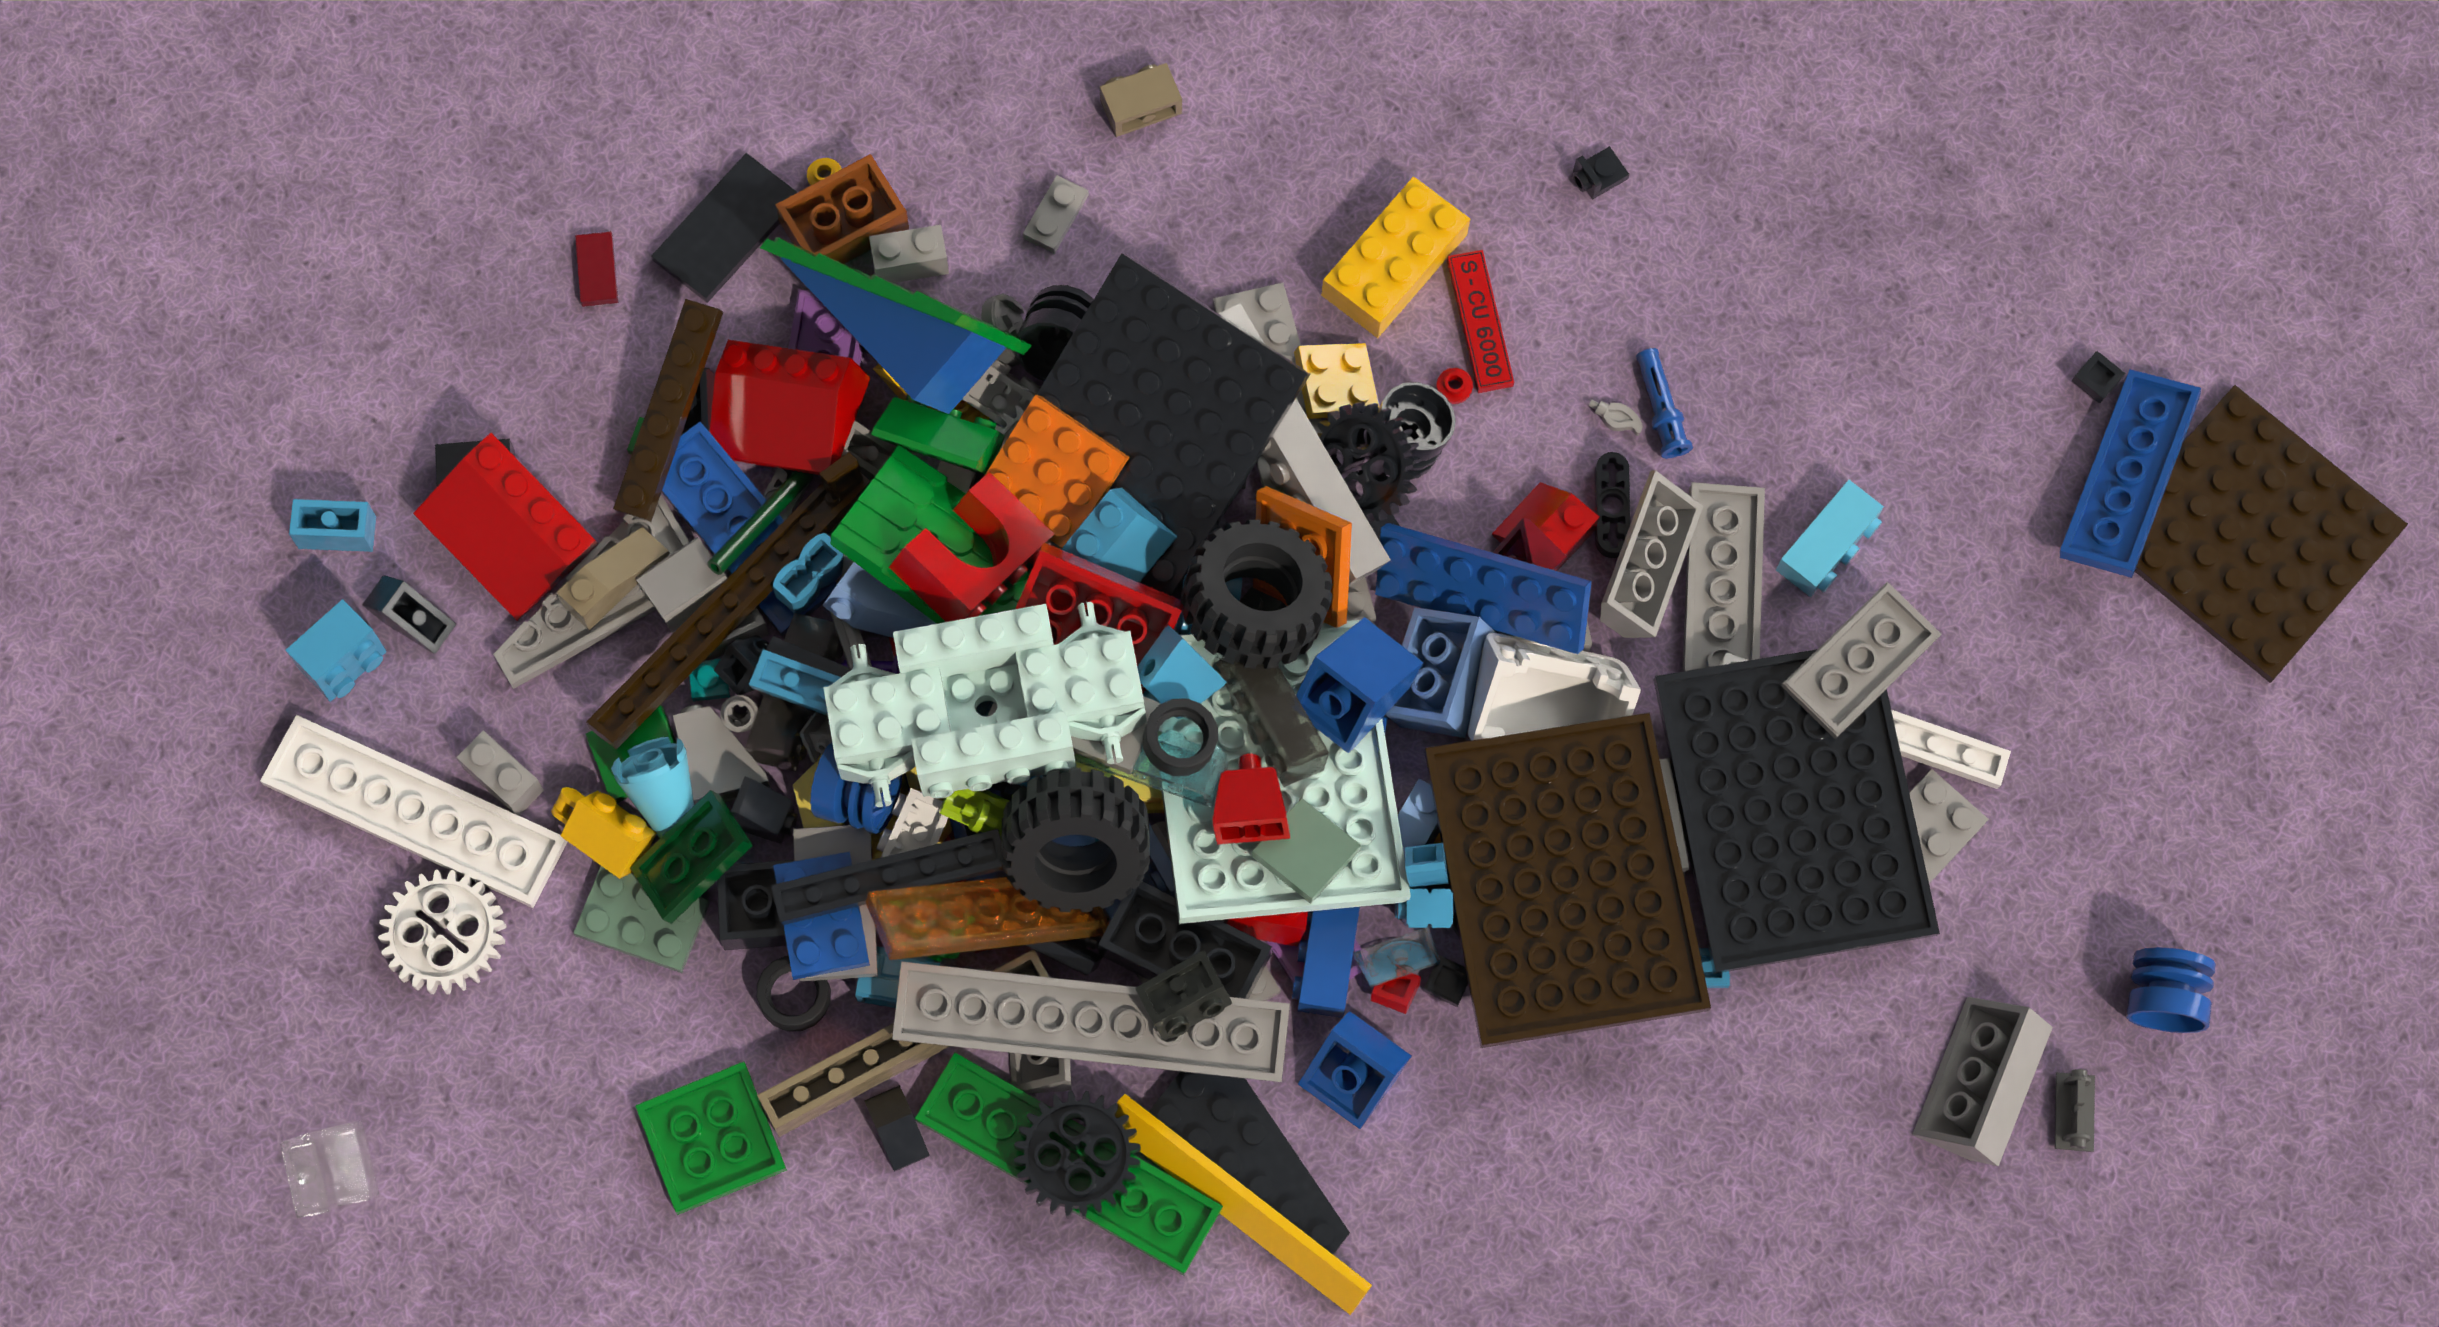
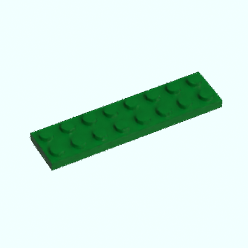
M954 1052L915 1120L1018 1180L1017 1175L1026 1167L1014 1164V1158L1024 1155V1152L1015 1149L1014 1143L1026 1141V1138L1019 1133V1127H1032L1027 1119V1114L1031 1113L1040 1117L1042 1115L1039 1108L1041 1101ZM1071 1119L1065 1123L1063 1129L1070 1136H1078L1084 1132L1085 1127ZM1055 1132L1050 1133L1049 1137L1065 1146L1070 1151L1071 1162H1074L1077 1158L1081 1159L1099 1177L1106 1175L1102 1169L1085 1159V1148L1081 1147L1078 1151H1075ZM1101 1143L1094 1150V1155L1100 1160H1109L1116 1153L1114 1146L1109 1143ZM1054 1149L1044 1150L1039 1156L1040 1163L1047 1167L1055 1166L1061 1159L1059 1152ZM1131 1154L1130 1157L1140 1160V1167L1128 1169V1171L1136 1176L1135 1183L1123 1182L1128 1195L1122 1196L1115 1192L1113 1196L1116 1206L1113 1208L1106 1201L1102 1202L1101 1215H1098L1093 1207L1087 1208L1086 1220L1184 1276L1217 1220L1223 1206ZM1077 1173L1071 1177L1069 1185L1076 1191H1084L1091 1185L1092 1181L1088 1175ZM1025 1180L1020 1182L1024 1183L1025 1185H1028L1031 1181ZM1073 1209L1075 1214L1081 1216L1079 1209Z

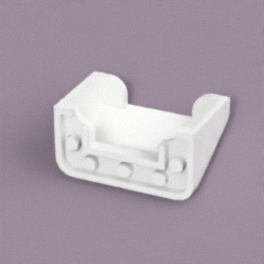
M1489 633L1482 648L1468 735L1471 741L1631 716L1633 715L1641 689L1629 668L1623 662L1613 657L1581 651L1577 655L1527 639Z

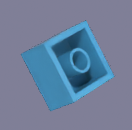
M343 599L285 650L301 673L330 702L336 697L342 698L346 696L355 686L354 681L365 671L369 673L375 670L381 664L383 655L387 652L374 630Z

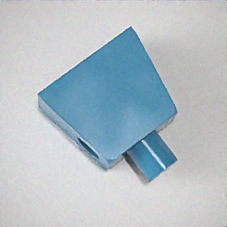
M1169 625L1162 631L1137 666L1140 683L1146 689L1143 696L1159 703L1181 698L1202 703L1227 683Z

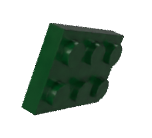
M710 790L630 869L662 920L672 924L753 845L721 796Z

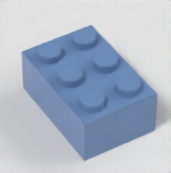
M1414 607L1402 646L1420 659L1423 664L1411 687L1385 715L1402 728L1465 738L1470 723L1482 648L1486 636L1489 633L1496 632L1477 616Z

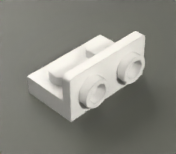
M910 788L908 795L900 793L892 811V814L898 817L892 831L885 828L876 848L883 852L881 858L937 844L948 820V817L939 814V808L943 801L931 796L923 797L922 792Z

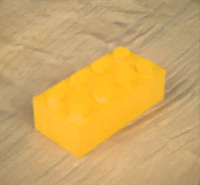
M1413 176L1323 279L1321 296L1375 337L1379 338L1467 236L1470 218Z

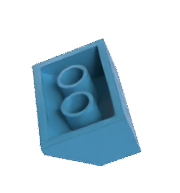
M1123 488L1110 489L1061 550L1140 583L1175 541L1177 536Z

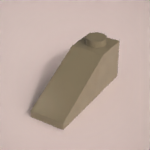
M641 527L583 566L556 593L563 607L590 631L638 584L635 578L661 562L669 554V551L647 530Z

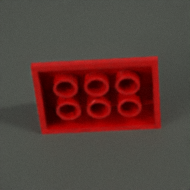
M728 339L715 371L709 432L733 461L820 475L823 470L840 459L870 377L849 357Z
M492 433L488 434L457 464L413 513L516 621L535 606L598 545V542Z
M1043 542L1015 609L1046 604L1053 643L1056 645L1081 627L1077 606L1084 603L1086 616H1089L1086 602H1092L1094 604L1096 622L1099 625L1131 632L1138 666L1162 631L1168 625L1174 629L1183 604L1181 600ZM1141 685L1143 694L1146 691V689Z

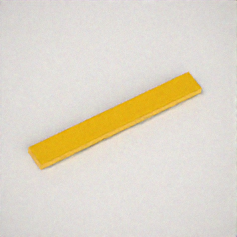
M1124 1094L1118 1100V1111L1115 1117L1119 1118L1128 1114L1129 1121L1124 1129L1136 1128L1137 1135L1129 1140V1143L1140 1144V1152L1170 1176L1222 1205L1223 1208L1220 1214L1349 1315L1354 1312L1372 1286L1368 1281L1128 1095Z

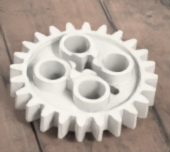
M435 870L433 881H428L421 873L419 874V886L415 887L412 883L406 881L405 886L408 893L404 896L394 892L393 895L399 903L397 906L385 905L384 907L391 915V919L380 920L379 924L389 930V932L379 935L378 938L381 943L390 944V946L381 951L382 955L385 958H394L388 966L393 972L402 969L399 975L401 981L405 983L413 977L412 986L415 990H419L426 982L427 990L430 994L436 992L438 985H442L445 993L450 994L452 983H457L464 991L466 990V978L470 977L479 983L480 978L477 971L481 968L491 972L492 969L487 963L488 958L500 959L501 957L493 947L494 945L505 944V939L501 935L496 934V932L505 929L506 924L502 920L495 919L503 913V910L500 906H491L496 897L492 892L483 895L486 887L481 881L471 888L472 879L469 874H466L458 882V876L454 870L449 872L447 879H443L439 870ZM441 898L449 899V906L444 912H432V906L435 901ZM422 911L441 928H447L455 939L469 948V951L463 953L443 935H437L428 923L416 916V913ZM469 921L479 923L478 929L473 935H461V929L465 923ZM412 929H424V935L421 940L415 943L407 942V935ZM446 950L453 952V959L449 964L445 966L436 965V958L441 952Z

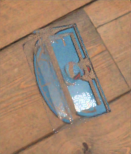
M1429 927L1353 952L1355 960L1370 987L1441 963Z

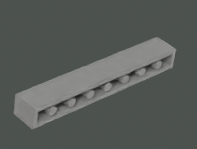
M1241 303L1218 313L1263 342ZM1295 399L1262 454L1270 466V473L1273 479L1281 485L1286 495L1352 523L1349 570L1350 586L1376 572L1388 563L1390 558L1298 400Z

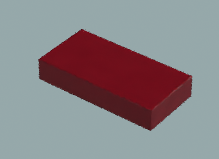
M612 231L575 235L582 307L619 303Z

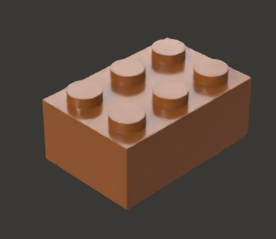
M871 154L775 205L779 223L792 244L813 254L821 253L843 264L871 250L869 236L909 229L906 209Z

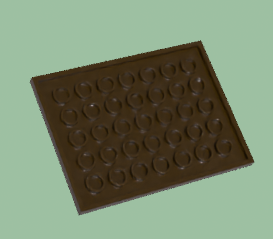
M1650 713L1425 748V759L1441 843L1444 845L1450 890L1453 893V906L1480 1048L1706 1012L1711 1009Z

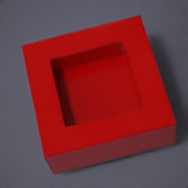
M1397 969L1396 978L1374 986L1370 1001L1406 1014L1420 986L1421 976L1408 971L1405 975H1402Z

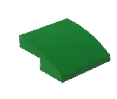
M661 705L617 749L613 748L593 731L586 733L608 795L613 797L616 803L629 797L614 778L611 770L614 761L619 757L622 763L630 757L627 750L648 740L669 737L671 743H676L665 711Z

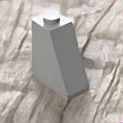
M692 705L683 708L680 714L673 715L678 739L682 740L687 751L695 804L710 790L719 794L724 802L735 800L745 776L771 789L766 773L733 733L723 724L722 720L710 706Z

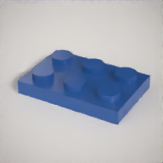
M849 851L773 865L776 884L851 866L852 862ZM859 906L784 925L793 980L870 966Z

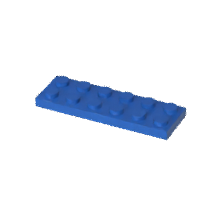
M2129 369L2061 546L2060 558L2130 578L2133 577L2199 401L2201 387Z
M698 422L680 437L662 493L709 550L715 554L763 505L766 499L701 422ZM780 515L726 569L730 575L784 522ZM834 581L830 585L821 588L816 601L799 614H794L777 599L774 590L757 607L783 636L823 605L837 583Z
M1391 523L1381 527L1380 542L1390 561L1377 570L1375 595L1423 609L1477 616L1493 630L1577 655L1584 649L1592 581Z

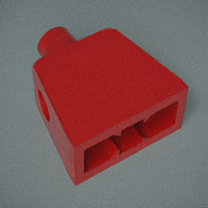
M1256 754L1241 755L1238 758L1237 770H1225L1220 774L1212 819L1217 845L1290 839L1289 824L1276 769L1273 767L1261 768V757Z

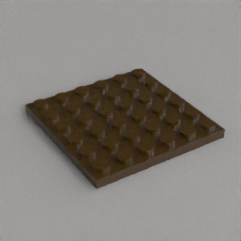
M2234 385L2182 443L2135 572L2271 683L2407 527L2408 523L2239 387Z

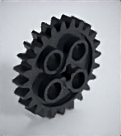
M1364 402L1355 403L1353 406L1348 404L1339 407V411L1329 412L1327 414L1328 420L1318 422L1317 425L1322 433H1317L1341 475L1364 462L1365 456L1375 454L1385 444L1387 445L1385 452L1364 463L1361 466L1362 470L1347 475L1344 481L1369 523L1374 522V519L1377 522L1387 519V514L1389 516L1398 514L1400 512L1398 505L1403 506L1410 502L1406 494L1417 491V488L1410 480L1421 477L1418 471L1413 470V464L1421 462L1422 458L1412 456L1411 453L1419 444L1408 443L1407 438L1412 433V429L1401 431L1399 427L1402 424L1403 418L1399 417L1390 420L1391 409L1387 408L1379 412L1377 403L1365 406ZM1365 430H1367L1371 436L1370 445H1368L1364 439ZM1338 450H1340L1343 455V464H1341L1337 459ZM1384 461L1390 467V476H1387L1384 472ZM1357 481H1359V483L1362 485V496L1357 492Z
M1069 1091L1067 1102L1062 1103L1055 1094L1053 1095V1107L1049 1108L1043 1102L1039 1103L1042 1114L1040 1117L1031 1113L1027 1114V1119L1032 1125L1031 1128L1019 1127V1133L1026 1138V1141L1014 1143L1015 1149L1024 1152V1155L1014 1158V1164L1025 1166L1026 1169L1017 1175L1018 1180L1031 1181L1025 1188V1193L1029 1195L1036 1191L1039 1192L1036 1200L1037 1206H1041L1047 1200L1051 1202L1050 1214H1054L1062 1206L1065 1207L1067 1219L1071 1217L1073 1209H1079L1082 1219H1086L1087 1208L1093 1207L1095 1212L1101 1215L1102 1202L1106 1201L1114 1208L1116 1201L1113 1194L1116 1192L1122 1196H1127L1128 1191L1123 1182L1135 1183L1136 1176L1128 1171V1169L1140 1167V1160L1130 1157L1131 1154L1141 1151L1140 1144L1129 1143V1140L1137 1135L1136 1128L1124 1129L1129 1121L1128 1114L1116 1118L1118 1104L1115 1103L1108 1109H1105L1103 1095L1095 1103L1090 1102L1089 1091L1084 1092L1081 1101H1076L1073 1091ZM1071 1119H1079L1086 1126L1084 1132L1078 1136L1068 1135L1063 1127ZM1055 1132L1075 1151H1078L1081 1147L1085 1148V1159L1102 1169L1106 1175L1099 1177L1081 1159L1077 1158L1074 1162H1071L1070 1151L1065 1146L1049 1137L1050 1133ZM1101 1143H1109L1114 1146L1116 1153L1109 1160H1100L1094 1155V1150ZM1054 1149L1058 1151L1061 1155L1059 1163L1052 1167L1042 1165L1039 1161V1156L1044 1150ZM1077 1173H1084L1091 1178V1185L1084 1191H1076L1069 1185L1071 1177Z

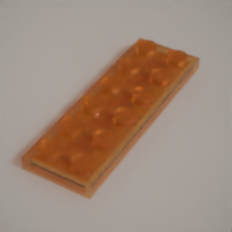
M1007 877L868 892L866 905L889 960L1103 936L1109 925L1101 906L1093 907V910L1090 912H1081V909L1060 912L1058 907L1053 906L1047 909L1039 906L1037 900L1033 899L1030 901L1021 895L1020 889L1016 890Z

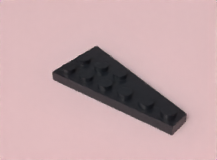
M1180 1071L1149 1110L1153 1116L1334 1255L1349 1236V1230L1245 1078Z

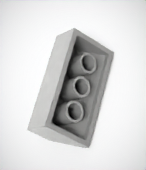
M1650 470L1601 604L1600 621L1624 638L1656 637L1703 508L1702 504L1656 470Z
M1967 997L1913 1135L1970 1161L1999 1166L2053 1027L2030 1007Z

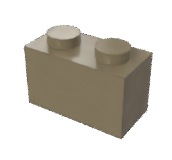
M1167 63L1159 66L1155 64L1145 66L1136 74L1125 78L1117 76L1100 86V101L1115 137L1182 114V97Z

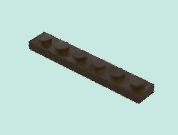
M685 299L615 501L614 510L646 521H652L723 315V311Z

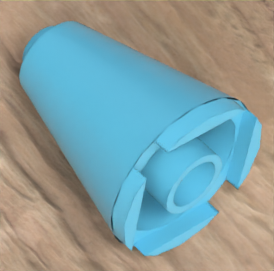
M661 737L636 745L627 750L629 758L621 763L618 757L611 768L617 783L650 827L657 833L656 835L659 839L694 806L687 751L682 740L678 738L677 743H671L669 737Z

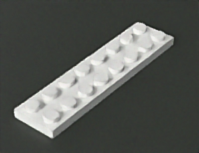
M298 715L295 716L260 780L264 786L448 870H454L461 876L469 874L472 881L477 883L481 881L486 887L534 908L568 842L556 832Z

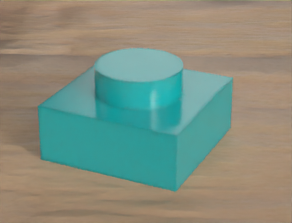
M721 659L703 661L690 674L693 702L730 698V687L714 671V668Z

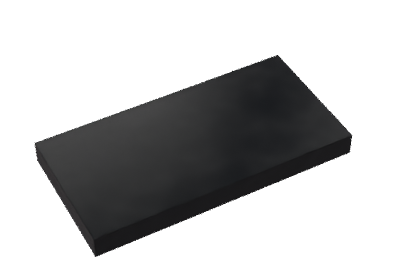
M745 153L651 255L652 260L708 303L780 224L775 205L798 192L749 154Z

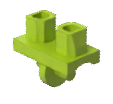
M963 789L953 791L952 795L944 798L939 808V814L969 826V829L976 833L998 829L1002 841L1003 811L1010 800L987 790L971 791Z

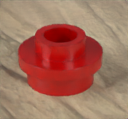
M1449 368L1439 375L1436 389L1445 395L1451 404H1459L1470 397L1473 390V381L1466 371L1460 368ZM1452 380H1457L1462 386L1458 389H1453L1448 383Z

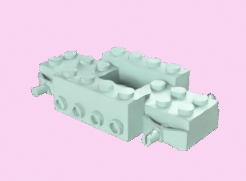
M1086 602L1089 616H1086L1084 603L1077 606L1081 627L1065 640L1054 645L1047 606L1042 604L895 631L893 636L900 670L899 674L868 665L866 645L858 644L860 658L858 657L856 645L851 646L852 670L832 685L823 687L834 756L841 779L871 784L874 790L875 806L883 807L882 792L885 805L889 806L892 804L888 785L891 784L890 781L910 771L915 766L923 797L931 796L932 798H945L952 795L953 791L963 789L983 791L989 789L992 784L1006 781L1010 784H1021L1027 782L1033 776L1047 775L1049 771L1057 769L1060 772H1068L1070 768H1076L1071 736L1085 740L1101 741L1105 747L1107 763L1114 764L1113 749L1116 762H1122L1123 757L1119 742L1121 737L1140 728L1147 722L1131 632L1099 625L1096 622L1094 604ZM983 701H992L997 704L996 712L988 717L979 715L976 712V708Z

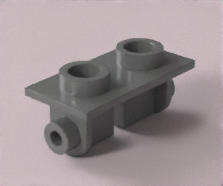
M2074 1069L2071 1073L2056 1072L2055 1149L2094 1152L2095 1075H2087V1070Z

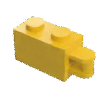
M563 787L551 810L552 815L565 824L560 836L619 879L632 873L630 867L649 850L657 834L646 825L642 818L630 814L617 805L613 797L598 790L584 796L576 789Z

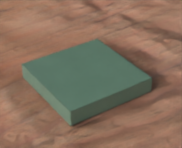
M1301 798L1287 813L1290 839L1261 841L1252 851V857L1311 904L1361 849V844Z

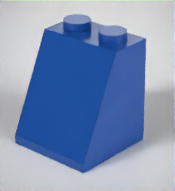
M1364 617L1315 656L1290 708L1344 751L1350 753L1408 691L1423 662Z

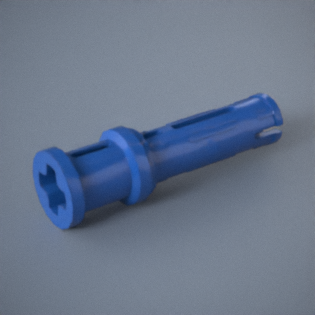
M1656 348L1643 350L1636 355V359L1639 362L1655 415L1652 418L1651 424L1653 429L1658 431L1662 444L1660 449L1661 457L1668 459L1685 455L1693 449V444L1686 438L1682 425L1684 415L1675 408L1669 384L1659 358V351ZM1652 374L1656 376L1661 396L1658 395ZM1670 431L1673 432L1675 439L1671 438Z

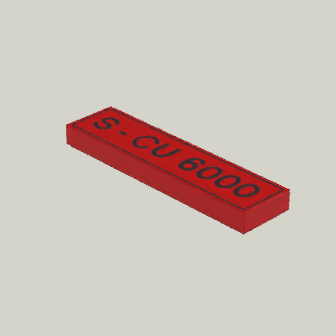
M1483 250L1448 256L1447 264L1477 392L1483 393L1514 387L1515 382Z

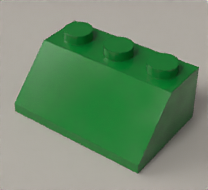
M908 394L905 400L896 397L892 399L871 435L889 444L900 445L904 449L983 475L986 474L1000 452L1005 437L1004 434L995 430L997 423L980 417H976L974 423L961 419L963 413L961 411L953 409L950 414L927 408L925 404L913 400Z

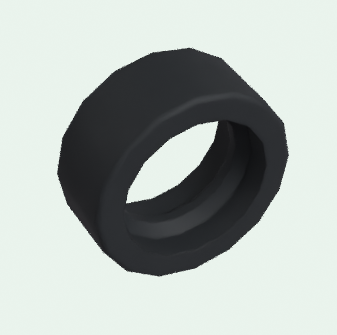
M1187 698L1168 700L1159 704L1150 714L1142 736L1143 750L1149 762L1159 771L1172 776H1189L1202 770L1211 760L1218 741L1217 723L1211 712L1201 703ZM1171 717H1184L1196 723L1203 734L1201 749L1189 758H1177L1168 755L1158 743V730L1165 720Z
M784 956L772 961L762 971L757 982L756 999L764 1017L773 1026L785 1031H803L815 1026L825 1016L831 1003V988L828 980L813 981L816 987V999L813 1005L800 1015L781 1013L771 1000V989L774 982L781 975L791 972L789 956Z

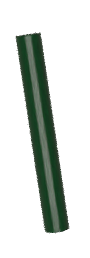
M794 471L707 562L711 571L721 575L813 479V474Z

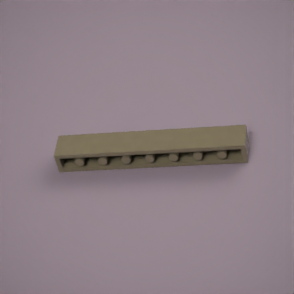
M1034 949L993 970V972L1049 977ZM893 1023L757 1096L775 1131L781 1137L950 1046L892 1040Z

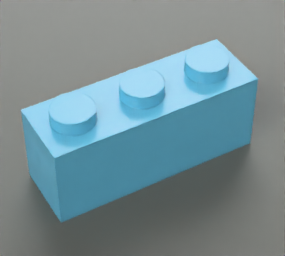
M1848 480L1782 557L1776 571L1809 597L1817 589L1825 592L1837 577L1833 570L1838 564L1842 562L1844 565H1847L1860 549L1855 545L1864 535L1869 539L1879 528L1882 521L1878 517L1884 506L1851 480Z

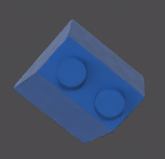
M1349 1011L1332 1029L1298 1085L1361 1129L1395 1083L1412 1055Z

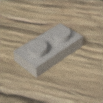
M1056 175L1024 230L1023 239L1055 254L1089 196V190Z

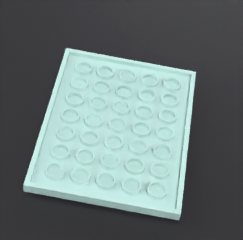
M1360 620L1347 621L1346 624L1338 628L1323 623L1317 639L1313 641L1311 648L1305 654L1298 655L1297 660L1289 664H1283L1280 661L1278 667L1264 669L1263 665H1257L1256 669L1244 668V663L1236 661L1232 665L1223 661L1224 656L1216 652L1213 655L1206 650L1203 640L1198 642L1192 634L1180 635L1227 683L1201 703L1211 712L1218 727V741L1211 760L1202 770L1189 776H1172L1159 771L1179 924L1403 903L1410 900L1411 895L1405 869L1404 851L1383 720L1381 719L1350 753H1347L1290 708L1315 656ZM1171 717L1160 726L1158 730V743L1168 755L1177 758H1189L1201 749L1203 734L1200 727L1192 720L1184 717L1180 719ZM1256 754L1261 757V768L1273 767L1276 769L1286 814L1303 798L1361 844L1360 851L1311 904L1252 857V851L1261 841L1217 845L1212 819L1220 774L1225 770H1237L1238 758L1241 755Z

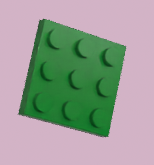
M745 1061L635 1105L677 1215L787 1171Z

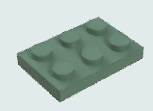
M600 866L573 934L584 940L682 973L710 902L699 897L681 916L670 924L662 920L634 874L630 873L619 879Z

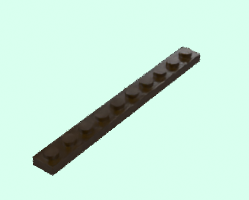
M862 474L863 479L861 482L835 500L826 493L822 482L586 721L589 729L613 748L617 749L774 590L773 582L779 571L790 562L798 560L804 546L812 538L822 533L827 535L846 516L855 502L858 501V498L870 484L871 480Z

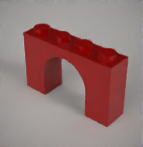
M990 472L968 490L953 511L985 541L992 554L993 567L980 568L961 561L927 528L910 541L889 566L945 622L981 616L987 609L983 604L987 601L992 605L995 604L1008 590L1005 586L1008 581L1014 586L1028 572L1029 569L1026 565L1030 563L1034 566L1043 542L1047 543L1054 535L1047 526Z

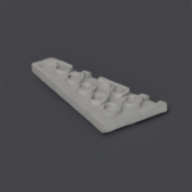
M660 495L651 522L627 514L623 518L624 521L609 537L605 536L566 577L567 581L559 589L583 566L641 527L647 530L669 551L665 558L688 544L689 540L662 495ZM637 584L589 631L563 607L557 593H551L542 602L543 606L528 622L524 621L493 655L512 688L515 689L654 612L656 609L640 585Z

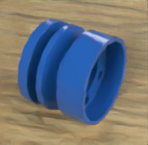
M831 742L822 754L815 771L811 788V811L816 818L835 823H844L848 818L853 828L860 829L864 827L867 832L881 833L893 816L892 811L900 795L903 774L890 781L891 784H888L892 804L889 806L885 805L882 792L883 807H876L874 790L871 784L841 779L834 756L833 743Z
M2155 947L2137 950L2133 955L2132 964L2136 969L2131 973V980L2141 987L2132 989L2129 993L2127 1019L2141 1027L2172 1033H2198L2207 1030L2210 1024L2212 1002L2201 994L2210 992L2213 989L2214 982L2210 977L2215 973L2216 963L2214 960L2200 953L2176 948Z

